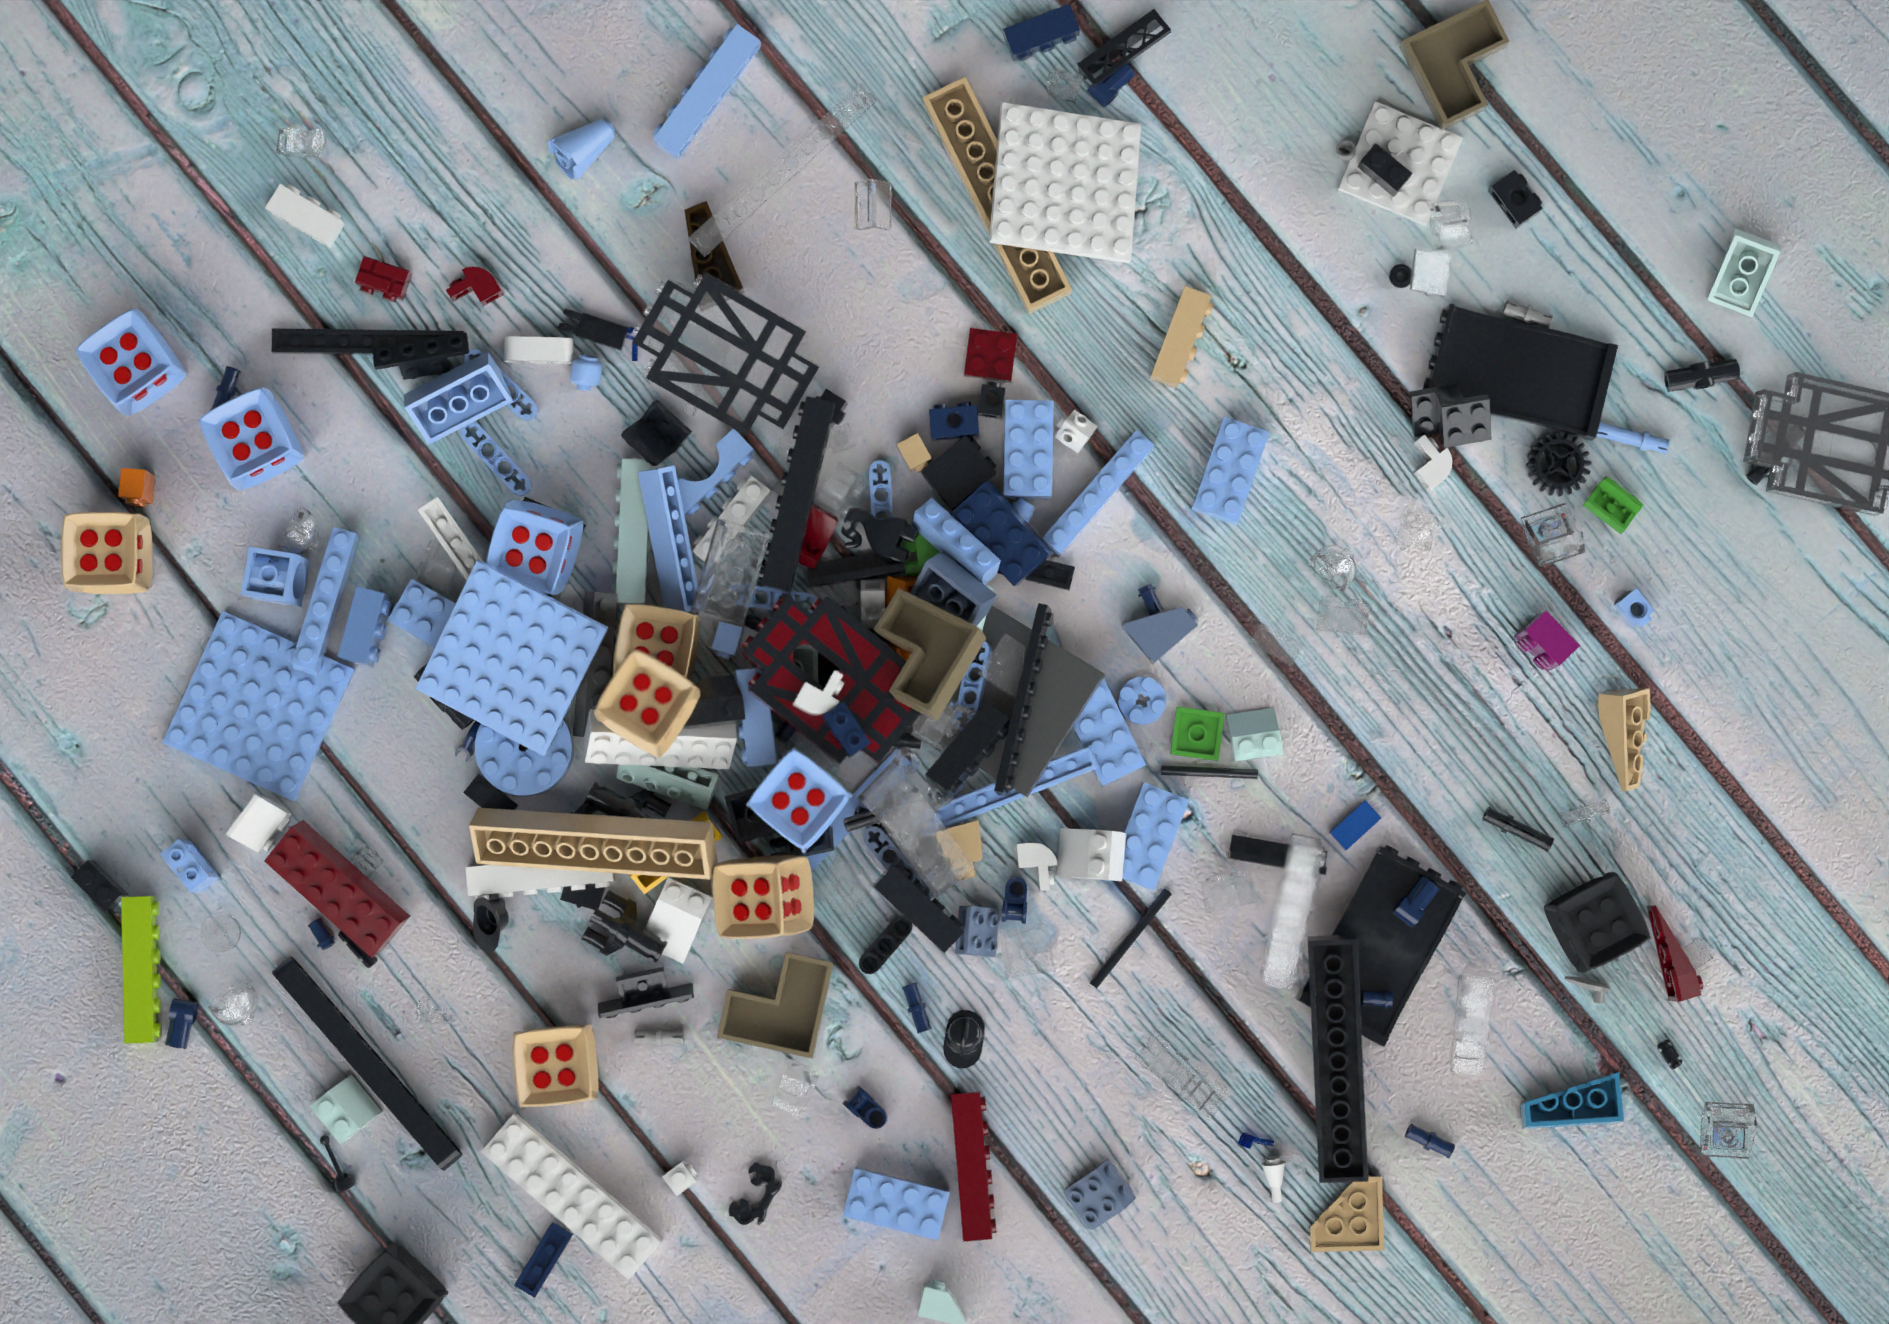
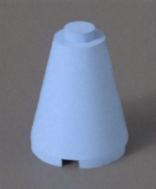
M599 119L547 141V147L551 155L555 152L558 158L555 162L563 173L570 179L575 178L576 181L612 142L615 129L608 120Z

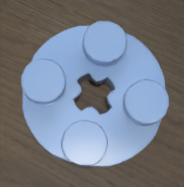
M1141 676L1125 683L1119 694L1118 706L1121 714L1127 720L1139 725H1147L1160 718L1165 710L1167 699L1163 687L1157 681L1150 677ZM1139 694L1149 698V701L1146 702V707L1136 704L1135 701L1139 699Z

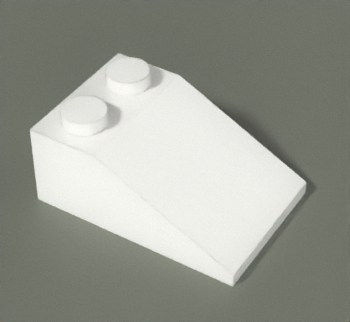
M255 794L226 835L258 853H263L265 850L268 852L275 844L276 840L274 837L279 830L283 832L289 825L291 820L288 818L291 813L269 797Z
M1060 828L1056 876L1122 881L1126 833L1107 830Z
M670 877L667 878L646 930L660 937V940L668 942L662 953L663 955L684 964L713 901V897Z

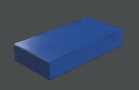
M1364 800L1329 833L1346 851L1373 827L1381 817Z

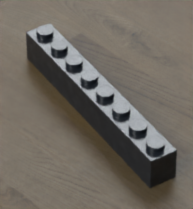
M806 396L805 402L801 401L798 415L802 417L800 425H795L792 439H796L794 449H789L787 462L790 463L788 472L784 471L781 486L785 487L783 495H778L775 509L779 510L777 519L773 518L770 526V533H773L772 541L766 544L764 556L767 557L765 566H761L758 580H762L761 585L764 587L789 593L792 591L836 409L834 402Z

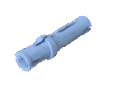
M1602 422L1599 424L1596 436L1637 446L1640 448L1639 450L1649 449L1663 454L1667 453L1670 439L1652 436L1646 431L1640 433Z

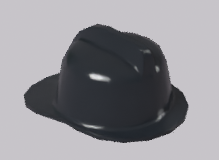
M480 897L474 902L473 933L478 946L484 952L490 953L498 947L500 932L508 925L509 915L504 899L487 900Z
M961 1010L954 1013L947 1023L943 1045L946 1060L954 1067H971L980 1058L985 1026L982 1018L977 1013L970 1010Z

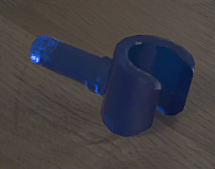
M628 327L626 339L634 340L640 329ZM632 343V361H638V346Z
M1243 1133L1238 1141L1239 1145L1251 1149L1253 1142L1267 1146L1274 1145V1140L1262 1139L1248 1133Z

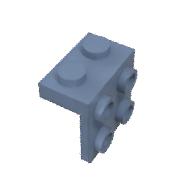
M1108 1159L1064 1190L1065 1197L1090 1230H1094L1126 1209L1136 1199L1131 1187L1124 1182L1117 1168Z

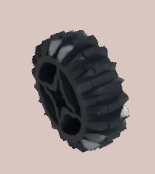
M1555 432L1553 438L1549 433L1546 434L1545 441L1539 438L1536 440L1538 446L1532 445L1530 447L1531 451L1535 454L1530 453L1526 456L1527 459L1533 461L1525 465L1528 469L1533 468V471L1527 474L1528 477H1536L1532 485L1535 486L1540 482L1542 485L1539 491L1543 492L1547 487L1549 488V496L1553 495L1555 489L1558 497L1563 495V489L1567 495L1572 494V488L1576 491L1580 489L1578 482L1586 483L1587 480L1582 475H1589L1591 472L1589 469L1584 468V466L1591 465L1590 460H1584V457L1590 454L1589 451L1582 453L1581 449L1585 444L1575 445L1578 440L1576 436L1569 441V433H1565L1562 439L1559 432ZM1550 446H1562L1567 448L1569 452L1558 454L1555 450L1552 451ZM1544 452L1546 454L1545 458L1548 461V467L1542 472L1540 458ZM1565 457L1567 458L1561 467L1550 471L1554 467L1553 464L1556 463L1554 460L1559 461ZM1573 457H1575L1577 464L1574 477L1569 468V461ZM1552 474H1557L1562 479L1565 478L1567 482L1556 483L1549 480L1548 477Z

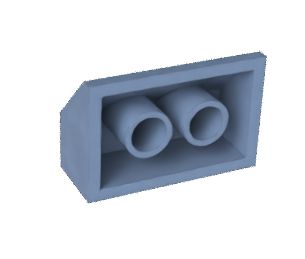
M943 552L926 561L910 594L975 626L988 614L997 597V594Z

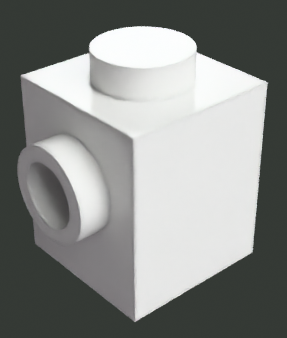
M683 1160L662 1178L675 1195L678 1196L698 1180L696 1177L698 1172L690 1162L686 1164Z

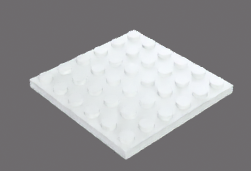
M1002 102L1000 105L989 243L1129 263L1132 255L1141 124Z

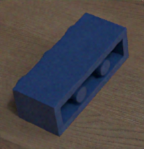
M1070 4L1003 29V37L1013 61L1017 59L1019 61L1027 60L1033 56V53L1040 50L1041 53L1048 52L1055 48L1054 45L1061 42L1063 44L1072 43L1077 40L1076 37L1080 34V28Z

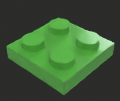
M1176 707L1170 755L1218 761L1225 713Z

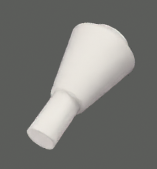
M1279 1156L1265 1158L1266 1161L1262 1162L1261 1165L1271 1187L1272 1202H1282L1281 1186L1285 1161L1280 1160Z

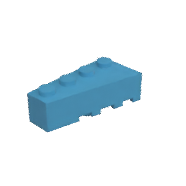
M1619 1072L1521 1104L1522 1130L1618 1124L1623 1122L1624 1114Z

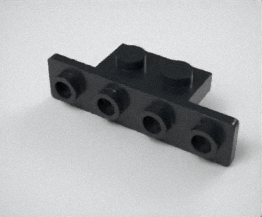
M466 332L372 349L374 368L378 370L399 366L403 380L447 373L450 371L448 357L465 355L470 352Z
M664 967L616 977V983L620 998L598 1003L599 1018H613L622 1013H637L645 1008H660L668 1003L686 1002L694 998L693 984L688 983L669 988Z

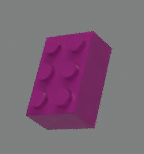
M1547 610L1535 616L1514 636L1518 640L1516 642L1517 646L1525 653L1529 651L1534 657L1533 662L1541 670L1545 668L1549 671L1560 666L1580 647V644Z

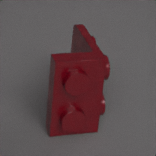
M813 505L799 563L814 569L823 557L837 526L838 519Z

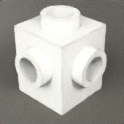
M1074 410L1069 417L1064 415L1059 421L1057 427L1060 430L1055 438L1076 453H1079L1098 426L1088 420L1086 416Z

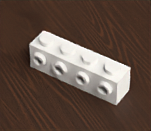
M752 475L749 479L744 478L737 487L739 491L734 498L729 497L722 506V509H724L723 513L719 518L717 516L713 517L707 525L709 528L708 532L704 537L700 535L692 545L694 547L693 554L712 569L772 494L770 489Z

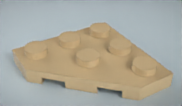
M1368 1176V1181L1351 1182L1309 1227L1310 1252L1384 1250L1382 1176Z

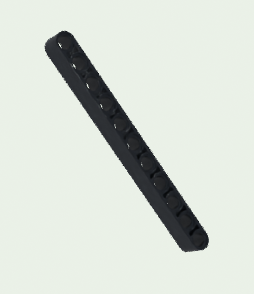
M289 956L272 971L278 982L441 1170L445 1172L463 1156L456 1144L297 960Z

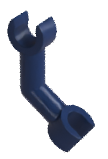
M476 720L468 731L463 744L455 751V756L461 750L467 753L465 762L473 755L472 746L481 725Z

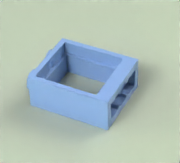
M178 839L160 853L190 892L202 893L221 878L191 840Z

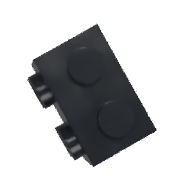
M657 399L652 402L638 421L621 433V437L646 462L652 466H658L680 449L692 431Z

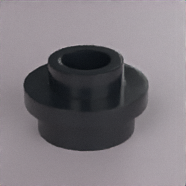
M1398 264L1390 270L1389 280L1393 286L1405 288L1412 282L1413 272L1407 265ZM1397 273H1403L1405 279L1402 281L1398 280L1396 277Z

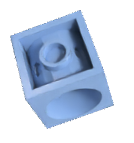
M249 547L241 595L259 601L302 607L310 560L294 553Z

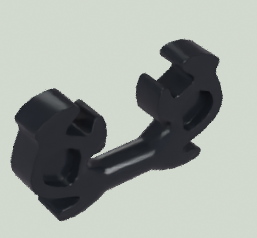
M756 1162L749 1168V1174L756 1172V1179H751L750 1182L758 1187L765 1184L766 1192L755 1209L751 1208V1202L743 1198L740 1200L743 1205L738 1209L735 1206V1202L731 1203L728 1212L729 1216H733L741 1225L751 1223L756 1217L759 1218L757 1225H760L765 1220L771 1201L782 1187V1180H779L776 1185L774 1184L775 1171L773 1167Z

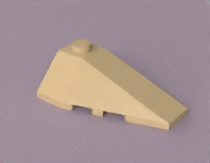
M1650 688L1611 690L1598 694L1597 702L1599 720L1622 791H1629L1640 787L1644 761L1643 756L1640 754L1641 746L1647 740V734L1643 733L1645 720L1650 719L1651 712Z

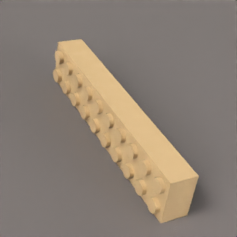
M965 76L922 97L923 106L990 237L997 138ZM992 243L1028 315L1071 294L1072 288L1054 252Z
M477 808L469 824L476 864L710 879L717 864L712 822Z

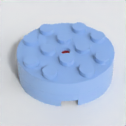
M565 719L545 756L529 748L523 752V745L483 724L480 725L475 739L476 761L484 777L499 790L522 797L539 795L556 787L567 775L574 758V742L571 729Z

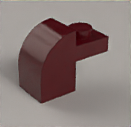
M480 267L462 269L466 278L464 280L461 278L454 280L449 284V288L446 289L453 302L474 291L483 307L504 295L491 273Z

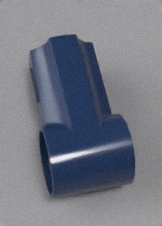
M1127 64L1095 88L1091 85L1087 92L1105 108L1119 94L1118 91L1136 73Z
M1421 877L1410 893L1401 899L1392 913L1411 928L1414 927L1425 913L1424 909L1437 894L1439 888L1430 880Z
M173 998L169 1009L170 1024L165 1045L187 1049L191 1027L195 1023L198 1014V1003Z

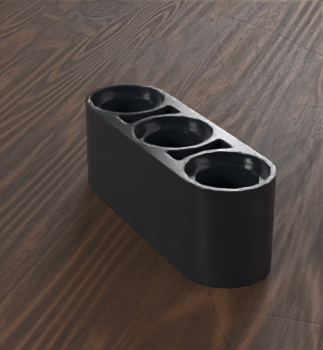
M905 916L894 918L861 956L859 967L865 974L876 973L911 933L912 923ZM901 919L907 921L909 925L907 932L903 934L897 933L894 928L895 923ZM882 938H889L892 941L893 947L889 952H883L879 949V942ZM868 956L874 957L877 962L876 968L871 971L863 967V960Z

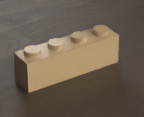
M1184 286L1151 374V379L1175 388L1178 387L1179 382L1184 384L1189 371L1185 369L1188 360L1193 361L1197 350L1196 347H1193L1195 339H1201L1205 326L1201 323L1204 316L1209 317L1214 305L1210 302L1211 295Z

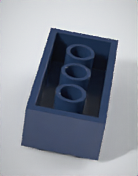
M991 481L984 482L950 514L1001 560L998 570L1013 586H1017L1054 553Z

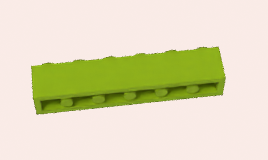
M156 896L121 897L124 1044L158 1042V1037L162 1036V1025L158 1023V1013H161L162 1004L161 999L157 995V988L161 987V976L157 974V964H160L161 955L156 945V940L160 939V927L156 925V916L159 915L160 907L159 902L156 901Z

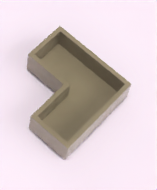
M1485 0L1402 40L1399 46L1439 128L1442 130L1483 112L1488 105L1469 65L1505 49L1510 42L1489 0Z
M899 588L874 628L882 640L911 654L890 688V693L900 703L938 721L985 642L986 636L979 627Z
M786 952L775 999L730 989L727 990L717 1038L813 1058L834 962Z

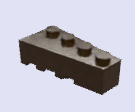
M707 201L685 209L696 289L706 273L740 294H745ZM707 291L699 303L700 311L717 305ZM721 294L725 301L730 300V298Z

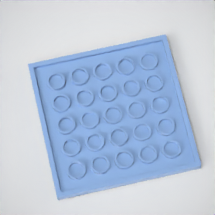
M477 560L415 689L545 756L609 627L485 562Z
M222 611L162 743L289 800L296 801L355 669L324 656L318 676L295 670L291 662L297 646L296 643Z

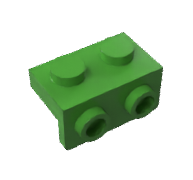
M1605 476L1594 488L1583 506L1618 533L1622 534L1635 515L1643 508L1644 504L1619 486L1617 482Z

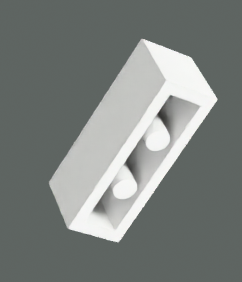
M279 184L265 209L314 240L331 248L345 225L340 219L341 215L330 208L328 211L320 208L321 203L310 196L307 199L300 196L301 191L294 186L288 184L285 187Z

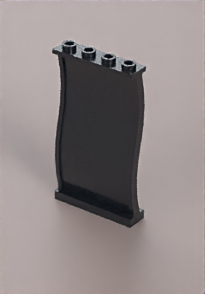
M1451 303L1447 309H1442L1439 323H1443L1441 332H1437L1435 336L1434 346H1437L1436 354L1430 357L1428 369H1432L1430 379H1425L1423 389L1457 383L1463 398L1487 394L1490 399V415L1563 431L1590 441L1596 438L1618 345L1606 344L1558 330L1477 313L1457 307Z
M1386 845L1385 848L1381 846L1377 848L1363 879L1332 935L1356 934L1361 1033L1363 1037L1382 1047H1385L1406 1002L1442 940L1463 897L1466 895V892L1461 890L1463 887L1461 884L1451 879L1449 882L1440 879L1442 874L1431 868H1428L1427 871L1420 868V862L1407 856L1406 860L1397 855L1399 851L1389 845ZM1425 877L1439 888V891L1424 909L1425 913L1421 919L1411 928L1392 912L1401 899L1410 893L1420 878ZM1308 978L1296 1000L1311 1008ZM1364 990L1386 992L1388 990V992H1393L1392 1007L1385 1009V1006H1363Z

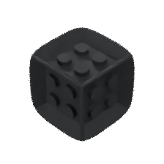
M1609 872L1604 876L1590 880L1543 907L1548 922L1563 951L1580 973H1586L1591 969L1603 966L1651 939L1648 926L1629 889L1616 872Z
M392 1243L358 1276L337 1304L355 1324H423L439 1306L444 1297L448 1295V1291L415 1257L397 1244Z

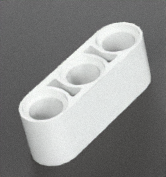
M504 337L503 362L572 364L573 339Z

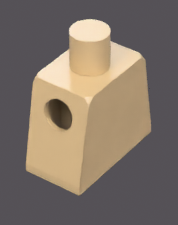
M979 820L935 831L936 840L949 868L959 866L963 880L976 877L973 862L982 860Z

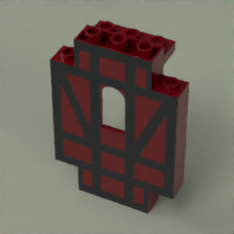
M827 595L823 600L818 598L810 607L813 611L812 614L790 596L785 600L780 598L772 608L775 612L770 619L765 616L756 627L760 630L753 638L750 635L741 645L744 648L741 654L749 660L748 663L754 668L758 667L763 672L762 675L757 672L748 684L752 687L749 689V692L840 765L847 755L822 720L823 715H810L793 706L805 682L821 691L824 690L822 685L798 667L793 660V652L798 646L810 645L841 670L839 673L843 675L841 681L844 682V685L838 695L833 693L831 697L840 701L838 705L844 702L871 742L861 752L875 764H879L920 713L897 701L889 691L907 661Z

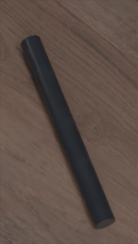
M1161 765V775L1258 779V769Z

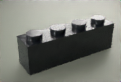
M986 701L925 773L927 782L949 799L953 794L957 795L964 787V781L968 776H973L978 771L979 763L984 757L988 758L994 752L995 744L1000 739L1003 740L1007 737L1010 725L1009 717Z
M891 864L872 886L945 953L964 933L960 928L963 923L953 914L948 917L943 912L945 906L936 898L931 901L925 895L927 890L918 881L913 884L907 878L910 874L900 864L897 867Z

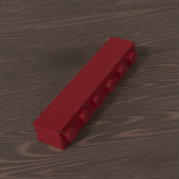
M980 1091L951 1094L963 1242L991 1240L992 1233H997L996 1219H991L990 1209H995L994 1195L988 1193V1184L993 1183L992 1171L986 1169V1160H991L989 1145H984V1136L988 1135L987 1121H982V1111H986L985 1096L980 1097Z

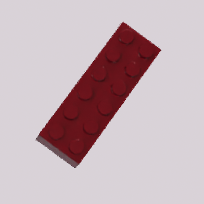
M304 820L293 825L264 860L266 864L371 958L384 950L411 917Z

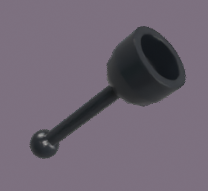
M323 1135L320 1138V1143L325 1146L337 1172L334 1186L337 1193H340L356 1184L350 1174L341 1171L329 1145L330 1139L328 1136Z

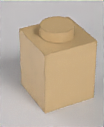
M918 433L897 444V449L910 472L916 470L919 473L928 467V463L932 461Z

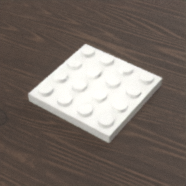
M1375 101L1356 145V154L1350 160L1338 190L1426 226L1463 137ZM1375 143L1413 173L1395 197L1357 167Z

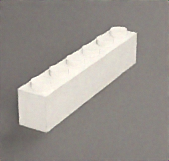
M500 865L465 867L468 896H474L475 900L480 897L488 900L490 894H499V898L513 897V892L523 891V896L538 894V889H547V893L562 892L561 887L571 886V891L586 889V884H595V888L610 887V882H615V873Z

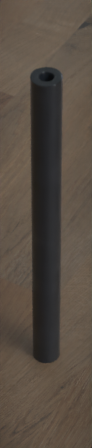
M1163 889L1090 981L1092 986L1096 989L1100 986L1172 894L1168 890Z

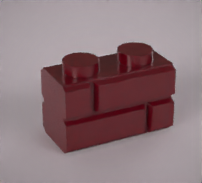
M364 256L355 279V284L360 287L359 291L373 295L374 292L383 294V299L396 303L397 299L404 300L412 273L409 270Z

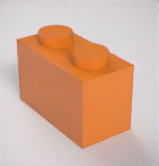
M121 468L118 497L125 500L126 504H131L130 506L145 508V504H153L155 475L143 469Z

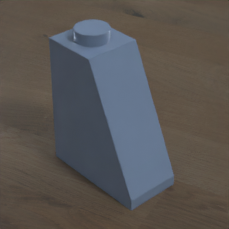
M1183 607L1127 622L1122 626V629L1150 662L1154 664L1198 626L1195 622L1198 618L1189 608L1185 610Z

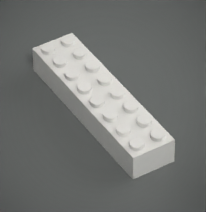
M517 1113L509 1118L481 1151L482 1154L628 1280L663 1241Z

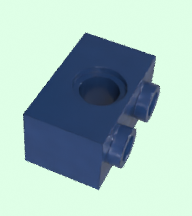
M971 402L957 403V407L948 408L947 404L934 405L933 409H929L931 441L960 439L965 435L968 438L979 437L977 405H971ZM956 415L960 418L961 422L958 426H950L947 423L948 417Z
M844 702L822 716V720L848 758L871 743Z

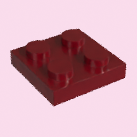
M970 328L964 376L1011 382L1017 334Z

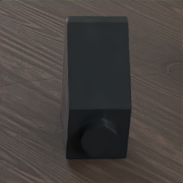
M480 774L474 778L463 792L481 808L516 810L519 806Z

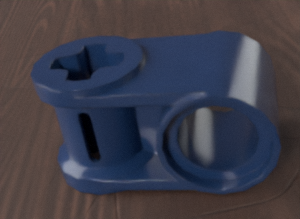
M1012 877L1006 882L1001 922L1013 920L1026 924L1027 884L1020 877ZM1014 881H1019L1023 885V891L1018 895L1012 894L1009 890L1010 884ZM1009 911H1019L1020 913H1009Z
M858 1085L856 1087L857 1091L848 1101L844 1100L842 1104L873 1129L882 1128L888 1120L887 1112L874 1101V1098ZM862 1097L859 1103L855 1106V1103ZM873 1111H879L883 1115V1121L879 1125H874L870 1121V1114Z

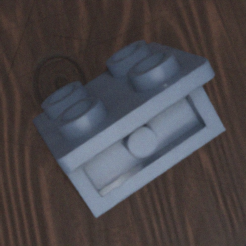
M959 905L958 920L963 923L960 928L964 933L956 940L955 954L995 957L998 946L999 909Z

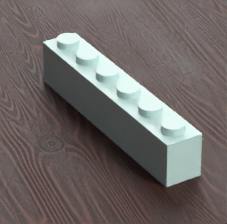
M622 458V465L618 464L617 479H621V488L616 489V503H620V512L615 513V527H619V534L614 536V550L618 551L617 560H613V574H616L617 578L616 584H612L611 593L617 594V604L625 605V603L646 605L650 533L638 472L652 469L653 466L644 459Z

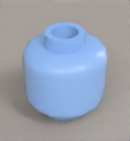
M580 354L579 358L573 359L570 381L577 384V389L591 391V387L600 384L603 366L598 361V357Z

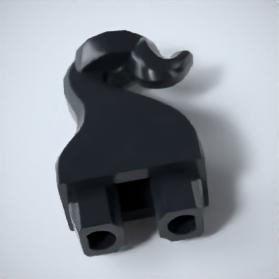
M852 508L849 510L844 519L841 533L852 540V542L845 543V548H857L862 544V536L855 529L857 524L860 523L864 527L870 547L879 558L890 563L893 561L906 563L910 551L900 547L903 539L914 543L919 534L918 529L909 525L907 520L899 517L879 519L862 508Z

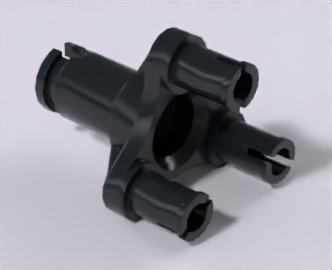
M597 782L593 784L584 801L585 804H591V807L607 816L650 819L653 818L642 813V808L645 809L647 807L665 818L672 805L653 795L654 792L647 789L625 798L605 786H599Z
M608 890L602 904L620 912V918L616 917L615 919L596 908L593 914L602 920L591 916L589 922L608 931V936L606 937L588 926L581 940L598 948L599 952L605 956L626 946L648 959H654L653 962L657 963L668 942L660 940V937L637 925V905L635 901L631 899L626 900Z

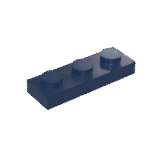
M552 1222L514 1286L535 1298L572 1238L573 1233Z

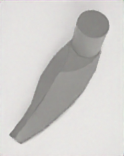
M1565 976L1564 978L1566 981L1582 986L1586 990H1594V1003H1603L1604 991H1609L1610 989L1603 983L1581 977Z

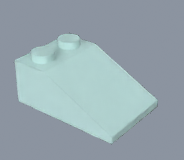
M1735 228L1707 300L1753 317L1781 252V245Z

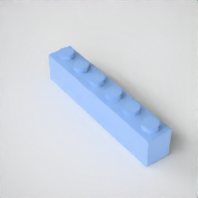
M736 24L734 29L729 28L723 36V44L720 48L715 47L709 56V63L706 67L701 66L695 75L696 81L692 86L688 85L681 94L682 100L678 105L674 104L667 113L668 119L664 124L660 123L653 132L655 136L653 138L654 143L677 160L761 47V41L738 24Z
M1138 430L1132 434L1042 538L1059 557L1153 450L1155 445Z
M675 465L640 471L638 476L664 608L684 612L702 608Z
M336 527L332 529L291 662L295 670L319 675L360 541L357 533Z

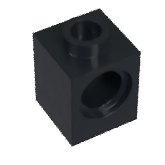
M988 381L987 385L982 384L978 416L1001 419L1006 388L1001 387V383ZM988 394H995L999 401L995 405H989L986 403L985 397Z

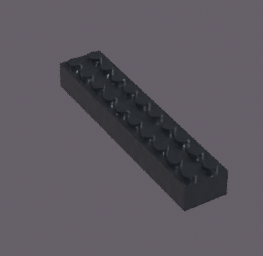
M1356 934L1307 936L1319 1183L1368 1181L1357 936Z

